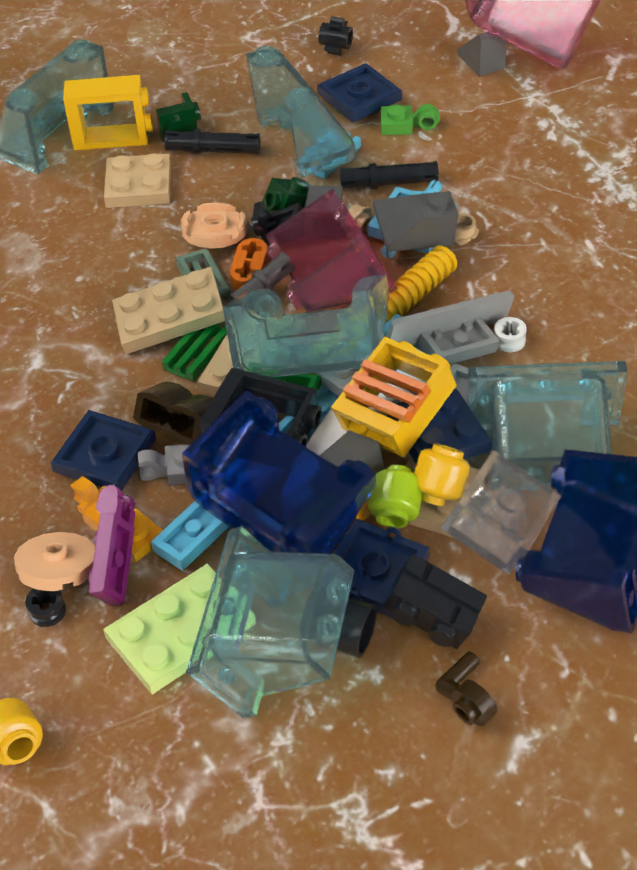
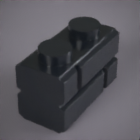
M412 553L400 569L382 607L390 611L392 618L398 623L407 626L415 625L429 633V638L437 645L443 647L452 646L458 649L472 632L487 595Z

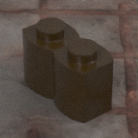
M161 382L137 393L133 418L145 428L152 431H166L168 435L178 442L196 445L203 442L199 421L213 398L202 394L193 395L188 389L174 382Z

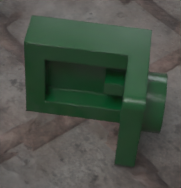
M188 92L181 93V104L156 109L159 134L163 142L165 141L166 130L186 132L198 129L197 120H201L200 109L197 102L191 101Z
M272 177L262 203L270 214L296 203H300L305 208L310 185L298 177H292L291 180Z

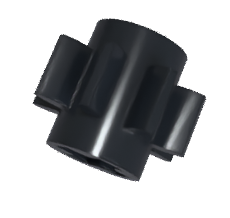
M331 16L330 23L323 22L321 24L318 41L320 45H325L324 51H327V53L341 55L342 48L349 49L351 47L353 28L347 26L348 21H345V18Z

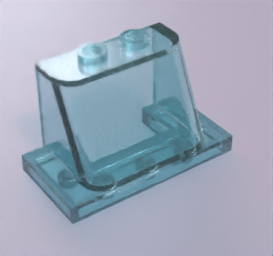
M626 361L468 367L467 404L492 440L489 459L493 488L575 487L579 485L611 484L613 459L610 425L620 424L628 375Z
M242 526L230 529L186 673L243 719L257 716L262 696L330 680L355 570L336 554L270 552Z

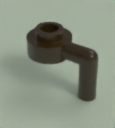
M468 651L436 681L435 687L438 693L454 701L452 705L453 710L464 723L484 726L497 713V706L489 693L478 683L467 679L461 685L459 684L480 664L478 657L473 652Z

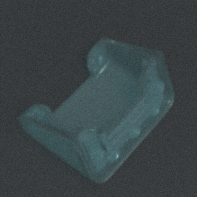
M83 39L72 42L70 46L7 96L0 119V160L35 174H40L48 167L42 141L67 120L63 101L64 83L66 80L108 77L103 46ZM113 102L82 104L85 119L87 118V112L99 110L100 115L106 116L114 109Z
M262 46L256 51L246 54L257 119L262 126L269 125L268 120H275L280 122L282 129L292 127L296 159H294L295 169L301 178L346 164L355 158L356 152L353 139L281 51L274 49L272 46Z
M387 274L367 276L359 280L352 290L353 301L351 305L341 309L285 315L282 300L276 292L270 289L243 292L223 307L234 368L270 378L361 368L364 359L367 360L384 338L389 301Z

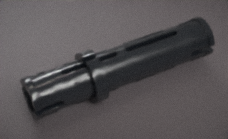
M201 129L186 132L166 130L165 132L166 151H193V154H201V152L208 151L260 154V133L201 132Z
M437 161L376 166V163H369L367 167L340 168V184L343 186V189L369 186L370 189H377L378 186L431 182L432 180L437 182L439 180L437 176L439 175Z

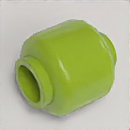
M391 465L388 469L379 471L374 475L370 487L368 508L379 524L385 527L403 528L418 518L421 511L423 492L419 490L417 476L412 473L410 468L403 465Z

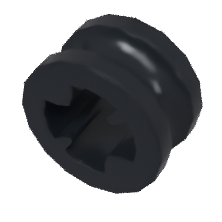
M32 589L26 596V608L30 620L35 625L50 627L59 623L65 616L66 606L60 590L43 591ZM51 602L49 603L50 608L41 610L43 608L42 603Z

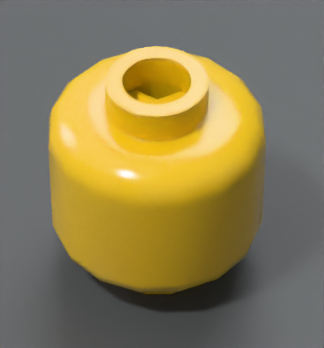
M433 443L432 449L428 448L420 452L414 474L418 479L419 490L423 492V501L444 506L446 500H458L461 498L470 471L468 461L463 458V451Z
M18 698L0 699V764H20L31 758L39 748L43 738L42 726L26 702Z

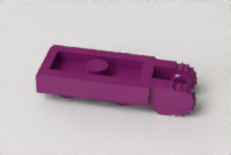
M109 485L105 486L104 489L102 488V491L99 492V500L96 504V509L100 512L98 530L94 537L95 553L93 567L89 573L88 580L90 586L89 593L109 606H118L125 603L135 531L133 526L136 503L128 495H123L118 487Z

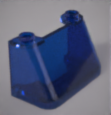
M246 390L182 453L188 492L203 509L302 578L312 579L323 567L373 492L376 485V474L372 472L367 464L359 460L347 459L338 468L279 430L276 407L269 400L258 398Z
M565 449L560 464L553 467L551 474L552 489H557L559 501L541 550L529 549L525 557L518 559L515 572L516 580L521 582L523 591L613 631L632 634L637 623V457Z

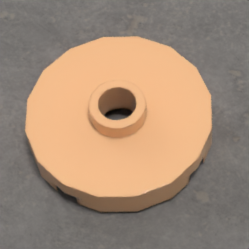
M226 203L201 204L197 206V211L190 213V210H188L181 218L182 237L188 243L202 248H224L236 244L245 237L248 231L246 214L242 210L241 213L237 212L236 207Z
M54 532L42 534L29 539L18 548L14 555L16 573H18L19 580L24 585L36 590L59 591L63 589V584L73 582L74 586L80 585L89 578V573L93 567L95 545L87 537L76 533Z

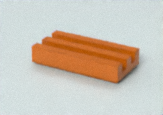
M366 359L361 364L363 371L361 373L356 371L352 376L354 380L353 385L347 384L343 389L348 398L407 423L411 422L431 393L426 383ZM373 376V377H375V378H378V379H380V380H383V381H385V382H388V383H390V384H393V385H395V386H397V387H400V388H402V389H405V390L410 391V392H412V393H415V394H417V395L415 396V395H413V394H410V393H408V392H405V391H403V390H401V389H398V388H396V387H393V386H391V385H388V384H386V383H383V382H381V381H379V380H376V379H374V378H371V377ZM366 386L383 393L387 397L407 403L409 406L406 409L363 391Z

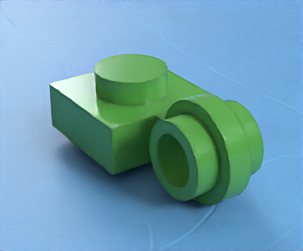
M396 104L381 106V135L412 134V127L431 130L440 121V112L432 104L421 105L416 110V113H412V105L402 106Z

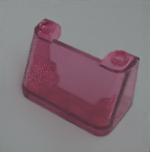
M465 0L468 14L477 26L541 60L563 69L572 59L601 0Z
M333 188L266 235L271 246L267 249L271 259L274 260L278 254L284 252L291 259L288 264H295L296 270L289 273L291 280L287 283L290 290L286 292V295L297 310L304 307L307 312L382 298L398 289L373 246Z

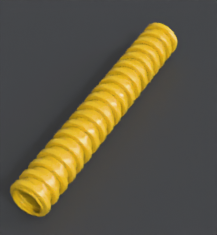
M442 245L434 247L432 251L427 253L425 257L421 258L418 263L414 264L411 269L407 270L404 275L400 276L397 281L393 282L390 287L386 288L383 293L379 294L376 299L372 300L369 305L350 319L349 323L343 325L342 329L336 331L333 336L322 343L320 348L315 349L311 355L307 356L304 361L307 372L317 375L319 369L343 351L352 356L362 340L374 336L396 314L400 316L406 314L417 302L421 301L424 296L436 288L443 279L456 270L457 259L453 252Z

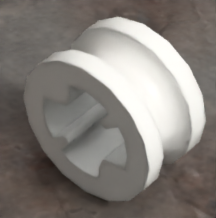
M504 317L495 323L494 333L500 340L499 350L516 352L525 346L527 327L522 320L515 317Z

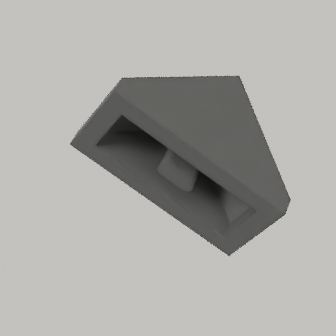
M506 27L479 34L457 49L458 56L479 77L505 68Z

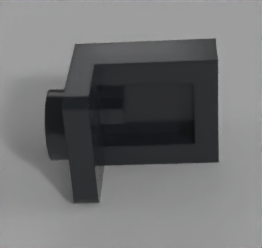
M261 201L254 204L251 226L257 236H261L268 247L285 240H292L304 233L305 210L300 203L271 214Z

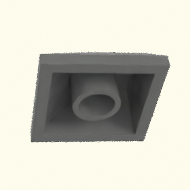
M450 191L373 200L374 212L387 252L431 248L437 245H454L459 214Z

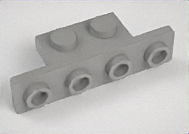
M508 290L399 317L390 321L386 337L397 342L406 341L412 345L418 344L424 353L428 355L438 354L446 359L449 364L495 353L498 350L500 340L488 326L495 324L504 317H508L515 296Z

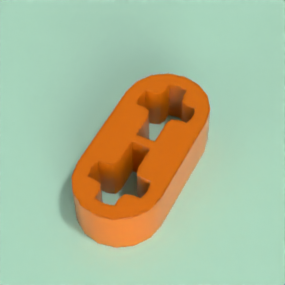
M249 238L238 244L230 268L233 290H238L252 278L251 274H248L247 278H245L246 273H253L255 270L261 271L267 266V245L263 240Z

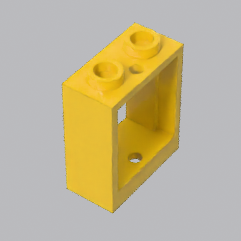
M140 75L65 81L63 101L74 151L148 145V132H153L152 113H146L145 107L149 106V93L147 87H142ZM133 101L136 118L135 124L86 126L82 104Z
M384 337L367 360L394 371L400 370L427 382L426 384L431 390V393L411 422L407 423L400 419L397 422L369 409V406L348 398L344 391L331 406V409L342 429L378 441L380 447L404 458L457 384L450 370V364L440 355H428L418 351L412 344L406 341L397 342ZM361 367L360 370L358 371L359 373H361V372L363 371V368H362V367ZM373 376L371 377V378H374V379H376V380H379V381H381V382L387 384V382H385V381H383V380H380V379L375 378V377H373ZM352 379V380L350 381V383H349V385H351V386H352L353 383H354V380H353V379ZM366 386L363 391L378 396L380 393Z

